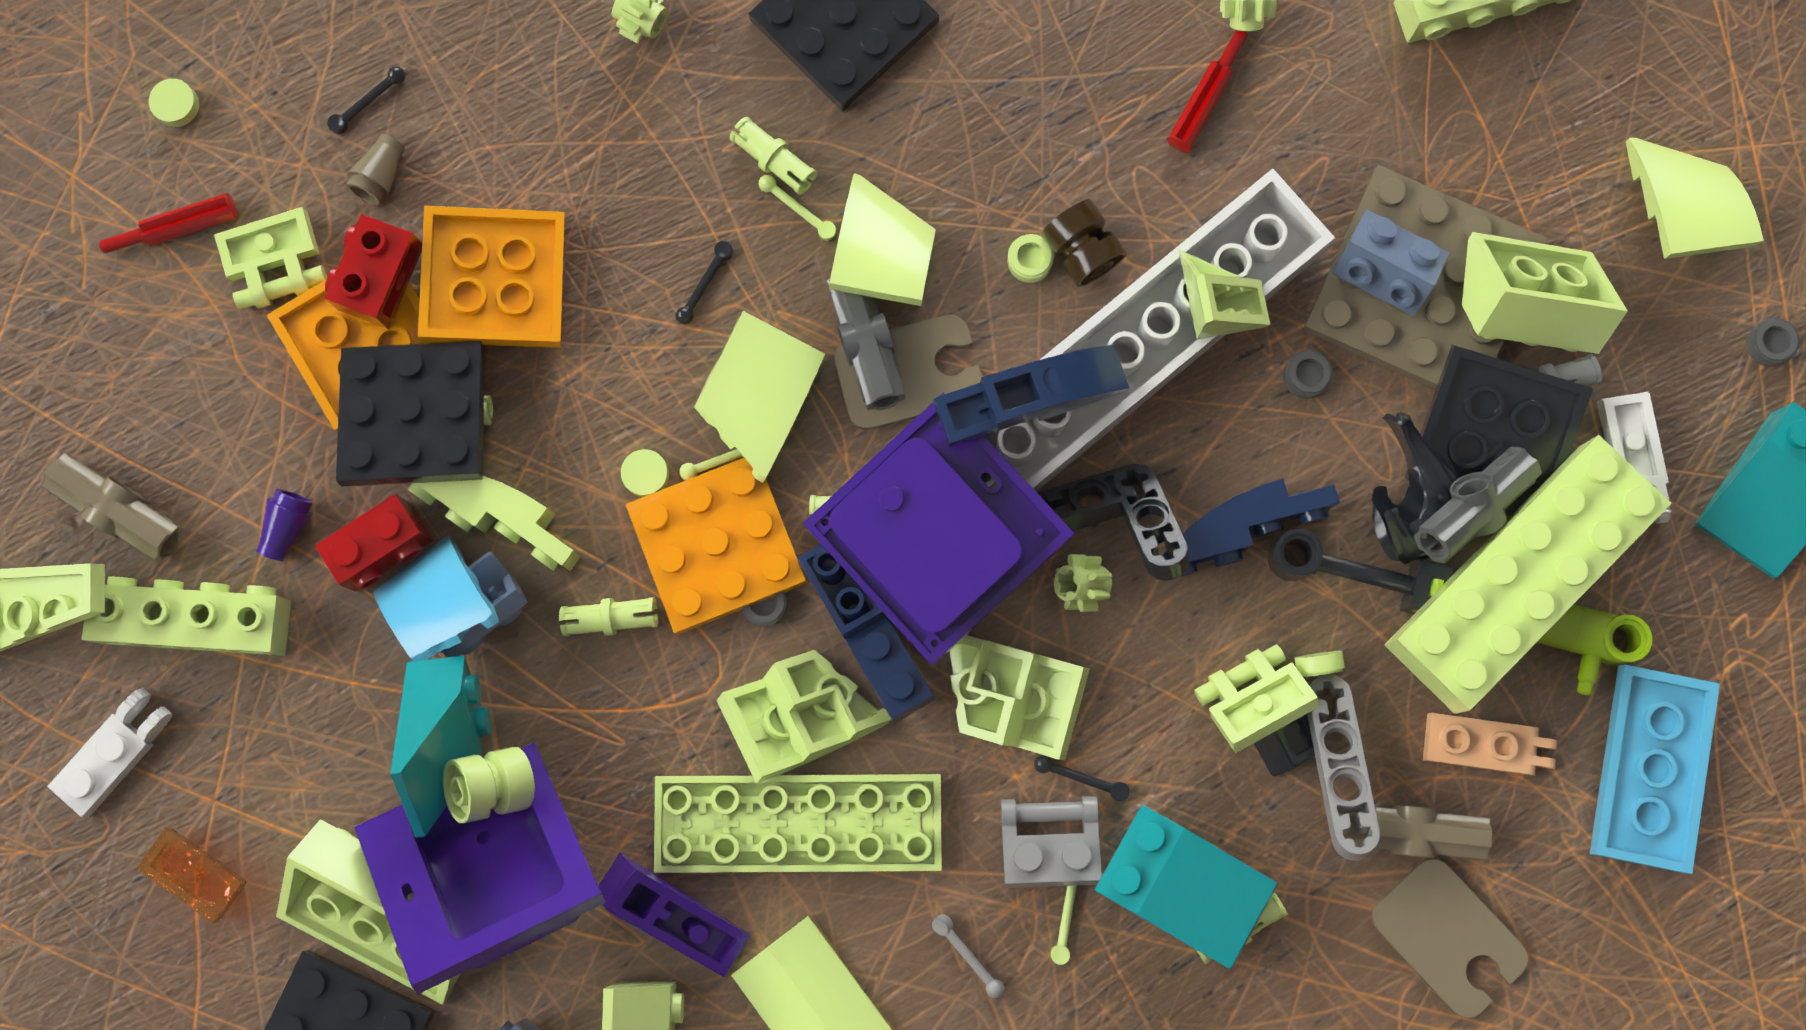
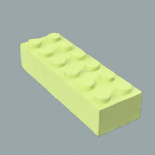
M1597 435L1579 446L1507 519L1504 526L1497 530L1384 646L1454 714L1469 711L1672 503L1600 435Z

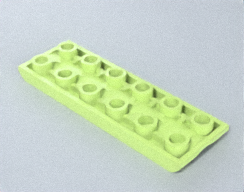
M941 774L778 775L757 784L752 775L655 776L654 873L942 871Z

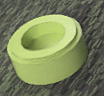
M166 79L159 82L152 89L149 96V107L153 115L165 125L181 127L190 123L197 115L199 99L194 90L182 80Z
M1026 234L1020 236L1011 244L1007 258L1008 268L1012 275L1022 282H1038L1044 279L1051 271L1054 253L1043 237L1035 234Z
M648 449L634 451L626 457L621 467V478L631 493L639 497H645L666 487L669 480V469L664 459L658 453Z
M1342 651L1321 652L1295 657L1296 668L1302 677L1341 672L1345 668Z

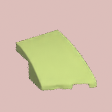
M1629 138L1626 141L1633 182L1641 181L1648 219H1656L1664 259L1755 247L1764 241L1760 223L1750 197L1742 183L1727 166L1638 138Z
M854 173L842 220L829 289L921 306L936 229L861 175Z
M743 311L721 356L710 372L694 408L708 424L718 430L720 438L730 449L736 447L753 467L752 475L756 480L763 483L793 426L825 353Z
M969 635L960 640L949 651L953 675H950L952 691L958 701L956 715L959 732L1000 745L1014 746L1058 760H1065L1090 668Z
M816 650L776 662L763 679L722 692L717 699L718 705L756 784L840 749L887 725L892 720L884 708L876 709L857 693L858 686L848 677L837 673L832 664Z

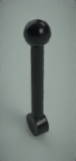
M395 66L390 68L387 74L388 77L342 115L334 114L330 116L327 121L329 129L335 134L344 133L347 130V122L390 86L403 83L405 80L404 70Z
M720 241L715 245L714 251L716 256L685 307L679 308L675 314L676 320L680 324H689L693 320V310L723 261H727L732 257L733 248L729 242Z
M1039 755L1034 761V767L1039 773L1044 774L1050 771L1110 793V796L1117 801H1123L1129 796V787L1123 782L1112 784L1053 763L1052 759L1045 755Z

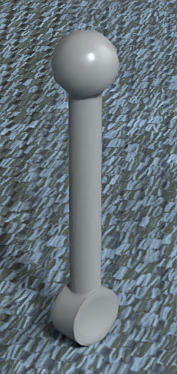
M945 914L938 915L932 922L933 930L937 934L947 937L985 983L988 996L994 999L1002 997L1005 992L1003 982L993 979L952 929V920Z

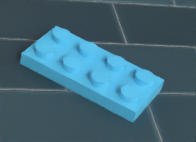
M1625 664L1618 666L1589 854L1684 874L1693 873L1720 683Z

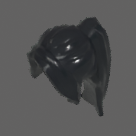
M1399 412L1396 416L1388 413L1382 418L1393 430L1403 450L1408 468L1409 487L1402 503L1399 505L1392 503L1388 497L1386 486L1374 488L1371 498L1373 503L1372 519L1375 532L1386 555L1393 561L1408 564L1411 560L1429 558L1424 551L1418 548L1414 534L1419 531V527L1452 499L1450 486L1459 479V476L1454 466L1421 436L1410 415Z

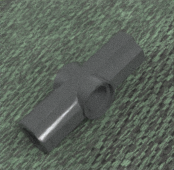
M830 279L827 280L828 289H829ZM829 289L840 324L838 325V332L849 366L853 365L857 383L867 410L881 411L894 407L900 401L905 400V392L892 355L894 347L889 328L883 313H878L875 298Z
M1511 446L1484 471L1470 473L1454 481L1450 486L1452 499L1419 527V531L1414 534L1418 548L1424 551L1432 561L1445 564L1475 536L1489 535L1502 528L1507 521L1505 509L1536 482V478L1542 474L1538 460L1531 457L1524 448Z

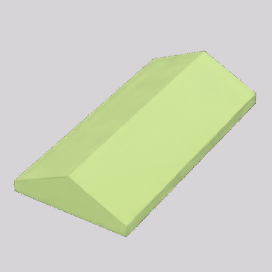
M809 916L731 975L770 1030H892Z

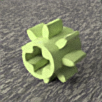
M615 0L612 8V17L618 20L616 26L620 28L619 34L636 43H639L642 35L651 39L657 37L668 17V8L662 5L664 0Z
M1221 0L1220 12H1222L1223 18H1230L1231 28L1240 31H1256L1264 27L1265 17H1276L1277 0Z
M1068 555V565L1056 568L1054 577L1055 593L1060 599L1065 601L1064 609L1080 610V612L1098 611L1097 601L1109 599L1111 596L1109 593L1112 588V574L1105 567L1101 566L1102 558L1100 556Z

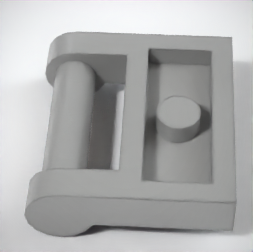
M1082 796L1081 801L1022 804H1016L1015 799H1001L1005 888L1098 884L1102 877L1096 796ZM1082 820L1083 833L1017 836L1016 823Z

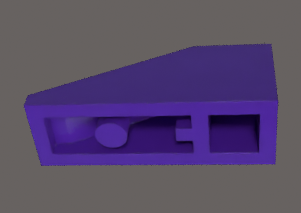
M622 853L618 854L598 885L606 902L602 905L608 912L725 977L750 937L744 930Z

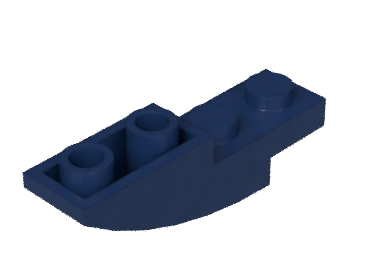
M1106 345L1044 358L981 377L980 383L935 397L933 404L948 445L952 447L1035 418L1041 421L1127 392L1130 387L1114 345Z
M1282 478L1255 487L1219 505L1192 524L1183 533L1187 544L1189 565L1187 571L1180 577L1198 572L1196 564L1214 560L1216 567L1243 560L1242 552L1247 551L1253 546L1250 535L1251 530H1254L1256 537H1261L1283 530L1282 522L1299 518L1301 525H1307L1329 518L1327 510H1331L1340 503L1335 485L1288 496L1285 482ZM1167 550L1162 555L1165 560L1174 558L1168 555Z
M820 544L797 558L894 724L936 700L885 613L826 548Z

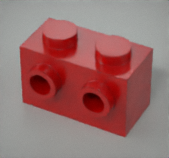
M361 213L357 224L352 225L345 235L343 242L345 252L338 267H334L328 274L325 283L326 295L324 299L338 311L389 329L422 253V242L413 232Z
M393 494L316 544L315 548L338 585L357 591L367 589L382 579L383 573L395 565L404 564L416 558L422 553L423 547L434 541L411 503L397 494Z

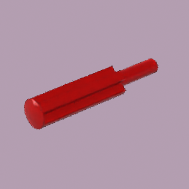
M1236 30L1219 61H1211L1171 134L1166 139L1168 144L1174 149L1183 153H1190L1191 147L1232 77L1233 71L1230 67L1248 37L1246 31Z
M225 193L138 222V229L101 240L99 248L106 254L141 242L148 243L151 247L238 219L237 207L231 195Z

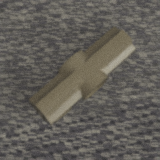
M64 453L58 459L53 460L43 473L44 481L41 486L47 489L48 492L81 511L82 514L80 516L91 525L115 538L120 537L154 560L162 562L165 557L175 551L181 542V534L184 529L177 525L176 522L143 503L145 499L132 489L113 478L103 477L73 456Z
M1393 805L1392 809L1375 806L1380 829V839L1375 849L1391 850L1390 854L1435 858V855H1446L1454 858L1488 860V854L1492 847L1490 818L1437 813V809ZM1362 809L1349 814L1351 826L1347 834L1344 835L1345 839H1353L1355 847H1361L1363 840L1367 837L1366 834L1357 832L1354 820L1358 812H1364Z

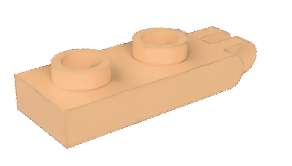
M1428 713L1423 761L1535 776L1536 767L1555 769L1556 759L1537 756V748L1557 750L1558 740L1539 737L1538 727Z

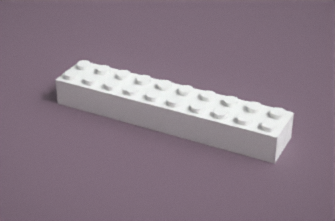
M1272 168L1041 358L1044 359L1093 347L1114 345L1130 387L1129 391L1041 421L1035 418L985 435V438L1037 492L1225 336L1220 335L1197 339L1179 250L1242 278L1260 279L1265 301H1267L1321 257L1335 237ZM990 474L983 476L984 483L990 489L996 488L997 482Z

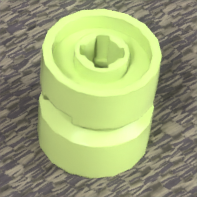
M519 747L490 751L484 758L480 755H471L452 759L445 764L443 771L445 800L452 817L458 823L464 824L489 818L491 809L497 814L503 815L528 809L532 805L535 791L533 771L527 756Z

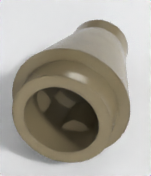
M380 134L376 143L347 173L349 178L346 184L347 190L358 199L372 205H378L382 198H388L400 156L405 149L403 144L389 135Z

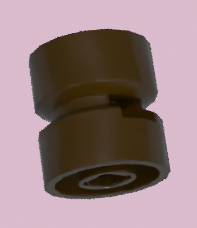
M1090 199L1081 201L1054 218L1042 231L1043 237L1055 255H1064L1066 257L1063 267L1077 287L1086 286L1116 267L1127 256V251L1114 232H1105L1103 230L1106 220Z

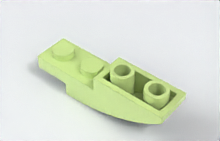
M483 476V480L412 483L408 488L410 492L430 506L437 499L450 508L445 517L466 532L472 526H475L486 533L494 521L498 519L493 527L515 544H517L521 537L535 546L530 555L553 571L558 564L571 571L581 558V555L545 530L555 516L553 512L526 494L502 482Z

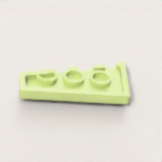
M89 563L0 569V652L105 612V564Z

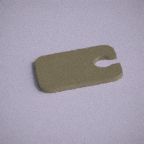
M944 315L889 330L894 347L892 355L905 392V400L888 409L881 411L867 410L857 383L853 365L849 366L842 344L837 348L834 355L835 366L849 418L857 428L863 430H871L916 418L933 402L935 397L940 396L943 392L947 394L980 383L982 377L979 365L967 367L955 376L942 374L935 365L936 355L941 349L952 346L963 348L972 345L966 322L956 315Z
M1425 859L1418 863L1373 908L1371 917L1376 930L1447 1007L1458 1016L1465 1018L1476 1017L1493 1002L1483 990L1475 988L1467 979L1466 970L1471 959L1481 955L1488 956L1496 964L1498 974L1508 984H1512L1528 965V954L1522 943L1442 860Z

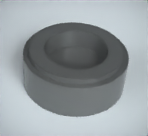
M1769 318L1755 325L1748 333L1746 340L1750 356L1757 363L1769 367L1778 366L1790 360L1797 353L1800 344L1799 335L1795 327L1790 322L1781 318Z
M1313 350L1301 351L1295 354L1285 366L1283 374L1284 383L1287 389L1299 398H1315L1321 395L1330 385L1333 370L1329 360L1323 354Z
M781 592L773 598L753 606L748 605L741 610L751 623L761 627L772 626L781 621L788 609V598L785 592Z

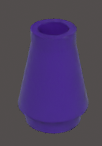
M277 488L273 498H267L260 543L256 552L273 560L284 561L288 550L313 515L309 512L312 501L299 494Z

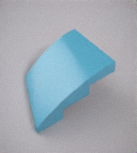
M449 535L373 591L384 618L413 661L427 660L440 651L461 643L470 627L481 623L488 629L499 622L493 604L481 591L477 576L465 564L460 548Z

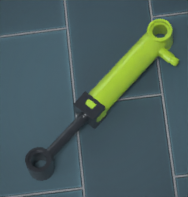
M1305 529L1287 531L1272 543L1268 551V564L1271 571L1285 581H1296L1309 574L1315 575L1317 571L1404 593L1400 611L1415 614L1454 574V568L1424 560L1410 565L1409 573L1406 575L1323 553L1320 540L1313 533ZM1287 544H1296L1302 548L1305 553V563L1303 566L1295 567L1288 563L1284 556V549ZM1573 604L1536 643L1582 654L1576 690L1579 694L1589 696L1592 694L1594 684L1597 682L1601 662L1606 665L1617 666L1641 660L1650 651L1652 633L1649 626L1637 616L1625 614L1618 616ZM1616 628L1623 631L1628 639V646L1625 652L1619 651L1614 646L1613 633Z

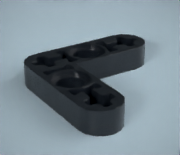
M1137 463L1129 464L1038 492L1039 496L1072 531L1123 516L1145 568L1152 577L1164 581L1174 580L1187 571L1189 560L1186 541L1159 481L1150 467ZM1137 484L1140 489H1143L1144 498L1137 501L1134 488L1130 485ZM1094 494L1103 498V501L1095 507H1084L1079 504V501L1087 495ZM1065 504H1071V512H1067ZM1153 514L1163 518V522L1160 525L1152 528L1143 527L1138 523L1146 515ZM1164 542L1168 555L1174 558L1165 560L1162 555H1159L1158 544Z

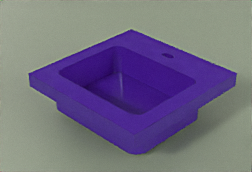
M933 402L803 522L807 529L931 665L936 664L1075 535L985 436L949 447ZM985 474H990L996 480V488L990 489L984 483L983 476Z
M535 743L521 748L530 762L535 784L534 799L528 809L503 815L497 814L491 809L489 818L463 824L458 823L452 817L448 806H446L424 837H415L403 805L354 827L409 982L417 995L471 968L484 967L572 924L581 914L606 903ZM414 893V897L408 900V895Z

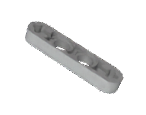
M1325 674L1313 680L1310 687L1318 698L1323 689H1328L1332 697H1339L1333 707L1334 719L1326 722L1329 715L1327 702L1325 700H1318L1319 707L1307 713L1332 844L1335 851L1341 857L1351 861H1360L1366 859L1376 848L1380 839V829L1352 692L1349 685L1342 678L1336 675ZM1332 732L1341 733L1348 738L1350 750L1342 755L1334 754L1326 748L1324 737ZM1340 778L1353 780L1358 785L1359 797L1352 801L1340 799L1333 790V782ZM1362 809L1364 812H1358L1354 820L1357 832L1366 834L1367 837L1363 840L1361 847H1355L1353 839H1345L1344 835L1347 834L1351 826L1349 814Z

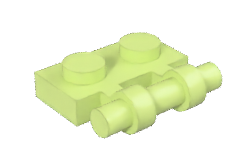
M303 207L214 234L226 277L231 281L246 278L247 289L233 293L234 302L239 310L251 306L261 309L273 305L274 299L292 293L299 296L327 279V274L322 265L305 270L302 259L320 253L308 212ZM283 265L286 266L288 276L269 282L265 281L264 271Z
M1277 644L1263 652L1257 649L1245 656V662L1225 673L1222 670L1208 676L1209 682L1194 689L1195 695L1202 706L1217 698L1221 700V702L1209 708L1210 715L1235 753L1319 707L1318 697L1292 662L1277 671L1273 669V667L1286 661L1283 651ZM1255 677L1259 680L1239 692L1235 689Z

